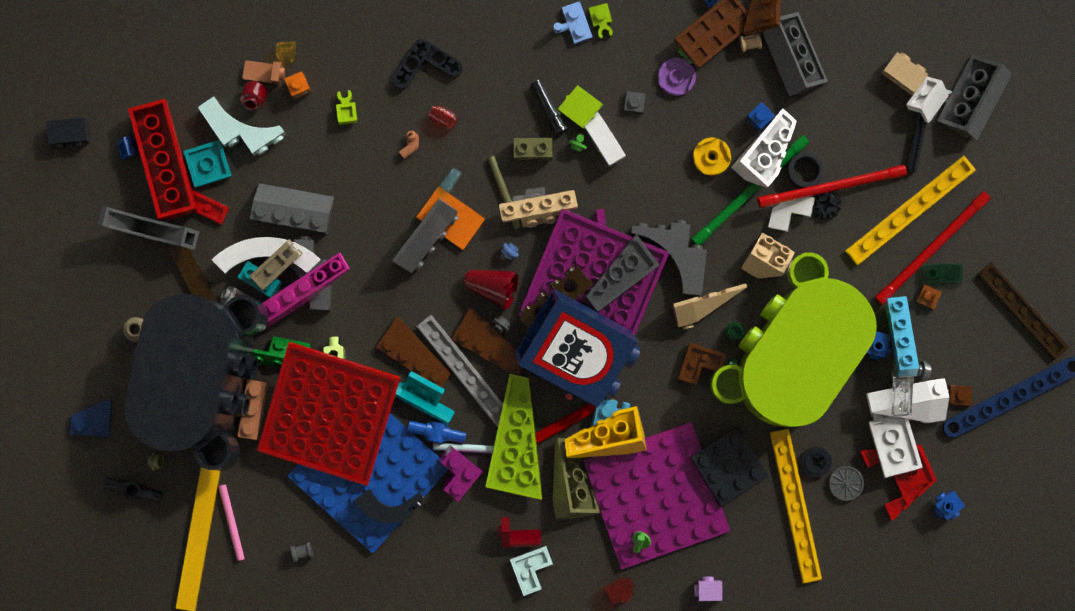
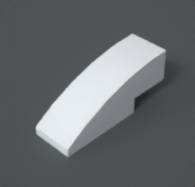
M597 112L595 118L591 119L584 128L610 167L625 158L626 155Z

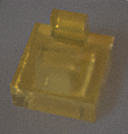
M296 41L277 43L276 57H278L279 62L284 63V57L289 56L291 63H293L296 55Z

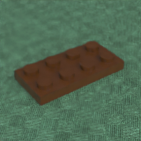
M722 0L675 37L674 41L694 66L699 69L743 34L748 11L739 0Z

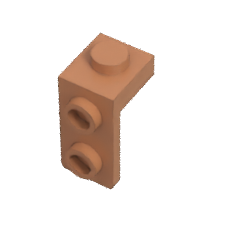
M245 61L244 80L281 85V79L284 80L285 68H283L281 62L273 61V64Z

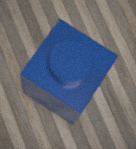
M761 102L748 114L746 119L760 131L775 115Z

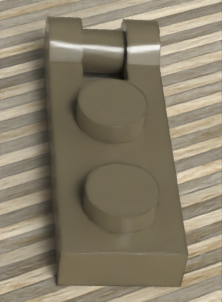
M290 239L250 275L263 291L303 254L293 246L294 243ZM285 251L291 254L288 259L283 255Z

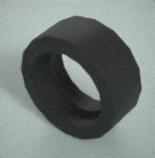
M810 152L798 153L790 160L787 166L789 181L800 189L817 185L824 175L823 162L817 155ZM800 160H810L815 164L817 172L811 181H800L795 176L794 168Z

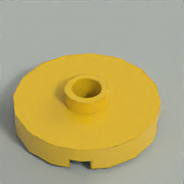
M706 138L699 142L694 149V165L704 175H719L730 164V148L720 139ZM709 154H714V155H715V159H714V160H710V159L708 158V155H709Z

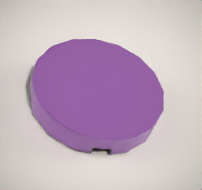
M683 58L669 59L659 69V85L669 95H685L695 84V70L691 63Z

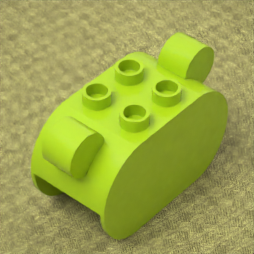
M803 253L792 260L787 269V278L794 290L784 298L778 294L771 298L760 316L768 320L763 329L760 330L756 326L753 329L751 328L738 346L746 352L739 366L727 365L719 368L713 374L710 381V389L713 396L724 404H735L743 401L744 405L753 415L771 425L796 427L815 422L827 411L875 339L876 318L870 303L862 293L850 284L837 279H829L828 265L820 255Z

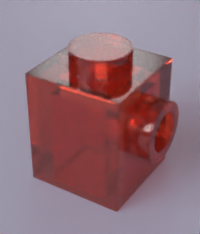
M622 576L605 585L604 588L614 605L619 601L623 604L632 599L631 595L634 594L632 589L635 586L630 578L626 579L625 576Z

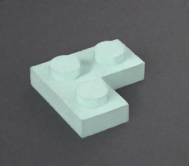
M546 546L510 559L523 596L541 590L535 571L553 564Z

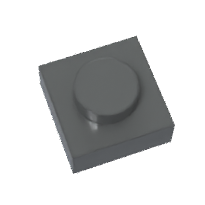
M627 91L624 111L643 113L646 93Z

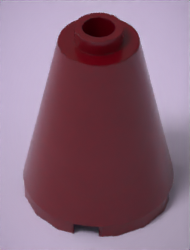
M470 270L469 273H465L463 283L467 289L501 308L508 309L514 300L512 294L514 291H517L519 276L514 271Z

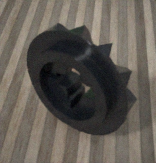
M832 191L813 196L815 201L812 211L818 218L829 220L839 214L841 199L838 193ZM829 197V203L833 206L828 207L824 212V205L818 202H825Z
M811 447L802 455L801 465L804 472L809 476L822 477L830 471L832 458L826 449ZM811 455L816 459L823 456L819 462L822 469L817 465L810 467L813 463Z

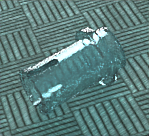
M452 167L444 181L440 182V187L450 193L451 190H454L453 186L462 173Z

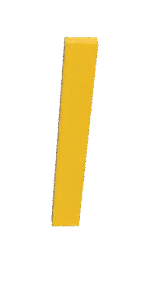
M962 156L845 250V252L858 266L976 171V169L965 156Z
M789 429L770 432L802 583L822 580Z
M202 467L200 470L176 609L196 611L221 471L208 470Z

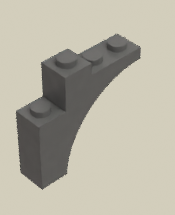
M105 206L101 208L97 225L135 237L195 250L199 231L187 227L137 216Z
M675 220V223L671 222L670 230H666L667 226L655 225V228L647 227L648 224L636 223V226H632L631 235L636 236L637 234L639 237L648 239L669 252V256L680 275L682 294L701 297L707 250L703 249L701 245H692L691 248H688L690 224H686L687 221Z
M299 236V239H294L295 243L315 254V241L311 240V237ZM321 260L313 269H315L322 263L326 262L327 260ZM292 263L290 265L300 278L307 274L296 264ZM332 284L309 300L310 310L331 311Z

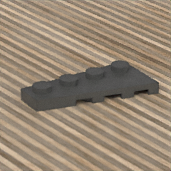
M637 234L586 296L597 311L601 310L659 266V263Z

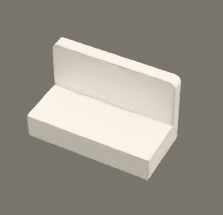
M926 77L906 105L909 110L921 113L924 121L929 123L947 99L948 92L941 80Z

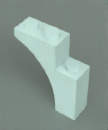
M212 97L198 107L225 147L236 145L239 142V138L242 137L253 155H261L268 150L267 147L272 143L274 145L278 144L284 139L283 136L286 135L281 126L258 128L237 121L224 111L215 97Z

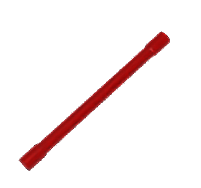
M905 165L895 166L886 170L761 196L757 198L759 208H765L809 196L907 176V170Z
M982 191L915 260L875 296V299L883 306L887 302V298H891L945 242L991 200V197L985 191Z

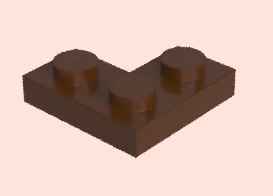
M689 343L678 379L697 385L702 367L717 371L723 367L727 354Z

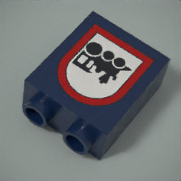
M553 288L514 355L519 366L599 407L604 398L607 400L614 398L621 383L617 376L623 366L631 368L640 354V347L636 346L638 341L631 330Z

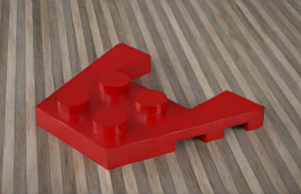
M916 445L923 468L893 476L902 496L884 504L890 520L896 519L903 510L909 507L916 498L937 481L921 445ZM876 449L860 451L867 467L879 463Z

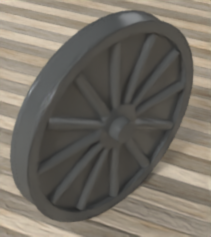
M839 467L830 476V491L840 500H853L863 491V477L853 467Z

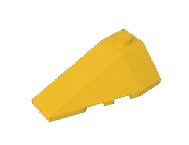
M637 406L618 410L612 413L613 415L609 418L597 421L596 425L583 429L564 439L567 458L623 455L647 450Z

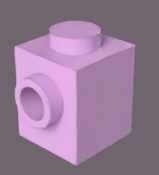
M702 577V580H698V585H694V596H698L699 601H722V581L714 580V577Z

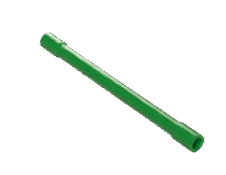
M801 135L785 151L786 154L780 168L810 143L804 135ZM751 183L707 226L703 227L693 236L691 240L696 245H702L719 226L762 186Z

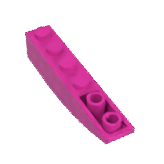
M336 254L263 302L262 304L268 312V323L265 329L311 300L350 270L342 254Z

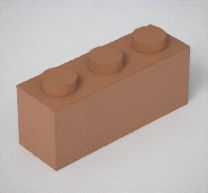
M247 380L245 394L250 396V407L247 416L240 419L238 437L259 440L268 383Z

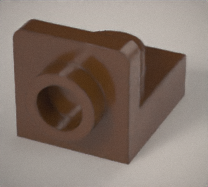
M948 385V404L971 406L972 386Z

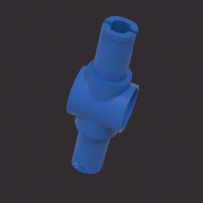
M409 421L407 431L424 435V438H427L426 440L439 443L447 442V440L464 443L466 432L449 429L450 427L446 424L433 421L427 422V424Z

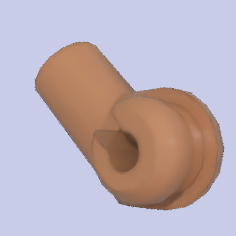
M409 131L406 134L407 146L399 151L404 159L418 149L419 136L414 131Z

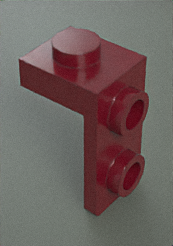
M509 517L501 518L502 526H498V537H502L503 548L541 546L540 529L510 530Z

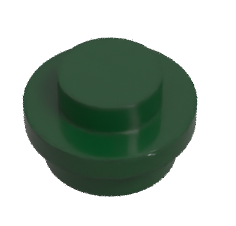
M732 322L726 327V336L731 341H739L744 337L745 329L742 324Z

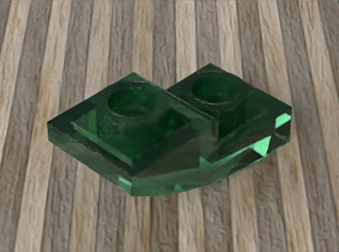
M963 263L923 264L924 284L964 283Z

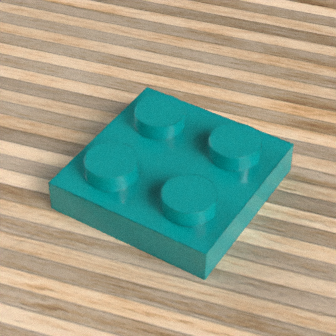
M220 140L183 151L195 188L232 177Z

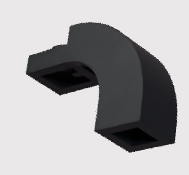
M369 489L354 501L368 517L383 523H396L413 516L409 509L412 507L415 510L422 505L423 502L421 500L424 499V496L419 492L401 505L388 506L377 498L372 489Z

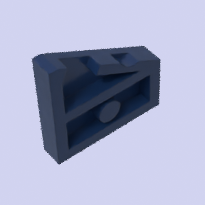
M106 400L71 415L70 435L110 437L112 400Z

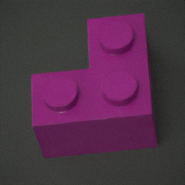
M449 445L438 459L440 463L452 471L441 485V488L459 502L483 471Z

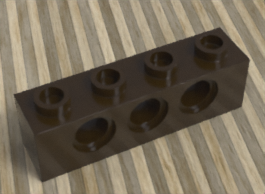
M571 266L564 272L565 277L561 281L556 279L549 286L551 289L546 294L544 291L535 298L537 302L532 306L528 304L520 311L522 313L520 319L528 328H530L537 316L535 309L543 306L553 288L576 300L593 285V282L579 266L576 268ZM567 281H572L575 284V289L567 291L564 288V284Z

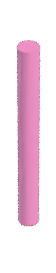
M226 484L218 487L237 561L243 560L245 558Z

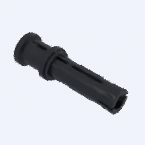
M539 79L531 83L530 85L546 114L545 121L549 123L553 131V137L566 132L568 127L564 125L560 117L561 113L556 111L542 80Z

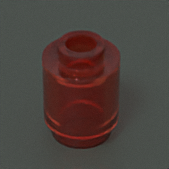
M435 104L429 114V119L433 123L447 130L451 127L454 128L458 122L457 113L442 105L438 106Z

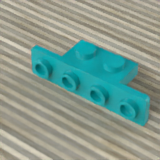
M412 371L408 375L405 384L399 382L395 397L446 425H448L455 413L452 409L439 403L445 389Z

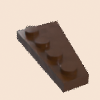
M751 0L743 33L750 35L779 27L781 0Z
M470 307L451 340L506 372L519 376L523 367L518 365L514 355L516 350Z
M398 316L376 347L412 372L441 388L451 375Z

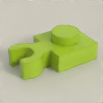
M608 4L590 7L589 12L593 27L599 26L598 37L603 39L602 31L604 30L608 31L611 37L613 32L607 25L612 23Z
M348 90V97L342 98L341 92L338 91V101L342 103L336 104L338 124L358 123L355 102L350 103L352 100L351 91Z

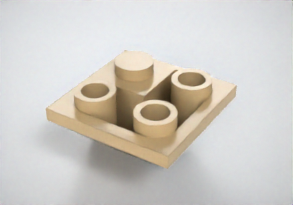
M762 233L741 269L756 278L783 276L795 252L772 237Z

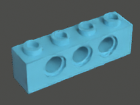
M907 296L887 298L885 309L897 378L917 376L919 364Z

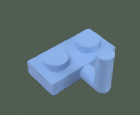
M580 1L562 7L566 23H555L554 32L558 34L569 30L574 44L591 39L592 34Z

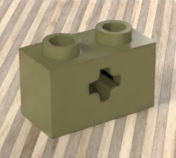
M514 138V160H552V138Z

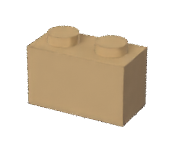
M897 52L882 71V74L910 95H913L928 74L925 72L926 69L919 64H913L909 56Z

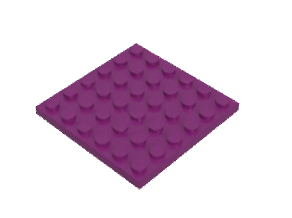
M562 208L521 310L528 304L532 306L537 302L535 298L543 291L546 294L551 289L549 286L556 279L561 281L565 277L564 272L571 266L574 268L579 266L593 282V285L581 294L576 301L631 330L635 335L669 252L643 242L659 263V266L601 310L597 311L586 296L631 242L633 237ZM567 281L564 284V288L567 291H572L575 289V284L572 281ZM539 306L535 309V313L537 315L541 310L542 306Z
M692 422L645 438L647 449L645 451L623 455L594 456L583 460L621 569L730 532L722 507L718 505L689 458L702 450ZM635 532H644L650 537L651 544L648 548L641 549L639 553H635L633 551L634 542L632 537Z

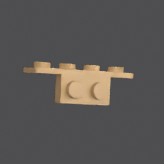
M571 190L503 203L499 205L502 222L521 219L522 227L532 228L543 223L553 224L558 220L559 212H561L562 208L572 210L577 209L578 205L575 191Z

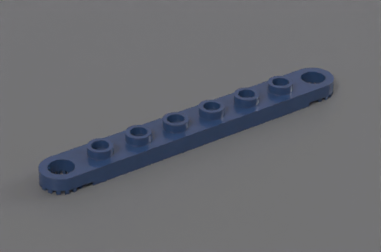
M1075 357L1066 358L947 419L943 425L944 433L949 437L960 436L1075 377V371L1070 372L1067 369V364L1070 361L1075 362ZM951 422H955L958 425V430L955 433H951L948 430V425Z

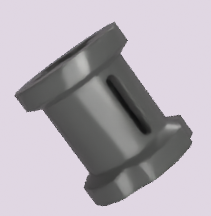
M310 542L298 547L291 546L294 563L305 558L313 559L314 556Z

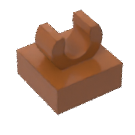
M924 284L916 302L934 310L942 292Z

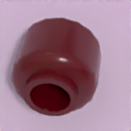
M247 82L240 96L241 103L250 110L260 109L267 97V89L260 82Z

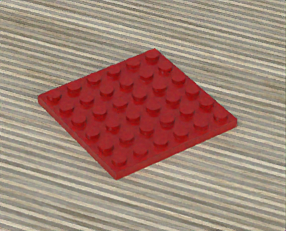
M289 342L257 451L368 486L401 377Z

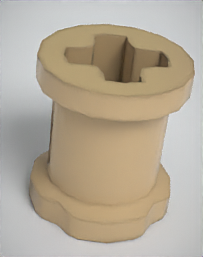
M759 32L751 36H739L742 52L754 48L762 49Z

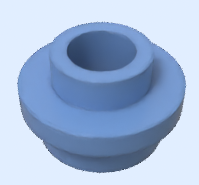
M512 243L503 244L501 252L508 259L513 260L519 256L515 245Z

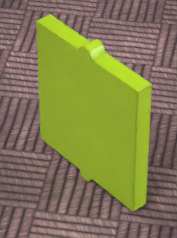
M577 85L570 95L566 96L565 101L558 110L584 129L589 121L595 118V114L603 104Z

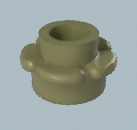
M153 452L152 456L148 457V466L151 467L152 471L162 469L164 464L163 455Z

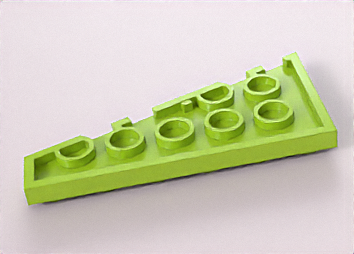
M510 374L485 487L542 500L530 380L527 377Z

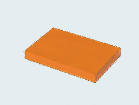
M438 186L417 215V218L423 221L441 197L459 211L456 214L459 218L453 226L449 224L446 227L445 231H447V234L444 237L464 250L485 221V218Z

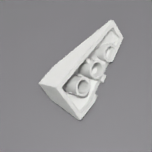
M781 109L731 168L744 180L766 188L769 187L780 172V165L785 157V151L797 121L784 109Z
M945 378L866 394L870 413L890 417L896 416L906 420L921 421L922 423L946 420L949 394Z

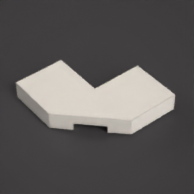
M805 197L780 203L772 209L768 227L788 232L792 213L811 217L815 198Z

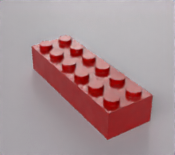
M161 99L129 108L128 112L158 219L163 222L198 212L168 102L166 99Z

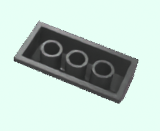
M799 12L780 16L779 27L762 31L789 96L803 93L828 82Z
M972 54L937 122L962 136L978 140L1012 73L1001 63Z
M259 183L253 199L250 219L255 222L328 234L334 197Z
M440 197L392 261L411 273L414 270L418 272L424 264L422 261L424 256L431 255L436 248L433 244L437 239L441 241L447 234V231H445L446 227L449 224L451 226L454 225L459 218L456 215L459 211Z

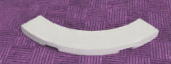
M274 237L247 239L227 247L217 254L212 261L226 274L238 264L249 259L270 257L287 240ZM293 242V246L303 253L293 263L302 268L306 273H309L321 259L307 248ZM288 251L283 253L287 259L291 256Z

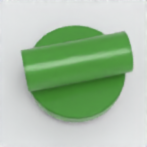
M581 134L577 135L576 141L569 140L568 142L571 145V149L581 152L582 149H587V146L582 144L584 136Z
M638 531L634 533L632 537L634 542L633 551L639 553L641 549H646L650 546L651 539L644 532Z

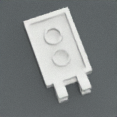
M870 413L873 421H870L868 424L884 478L922 469L909 420L896 416H881Z

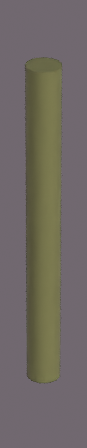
M495 156L489 157L488 162L504 203L512 202ZM519 220L511 221L515 230L522 227Z

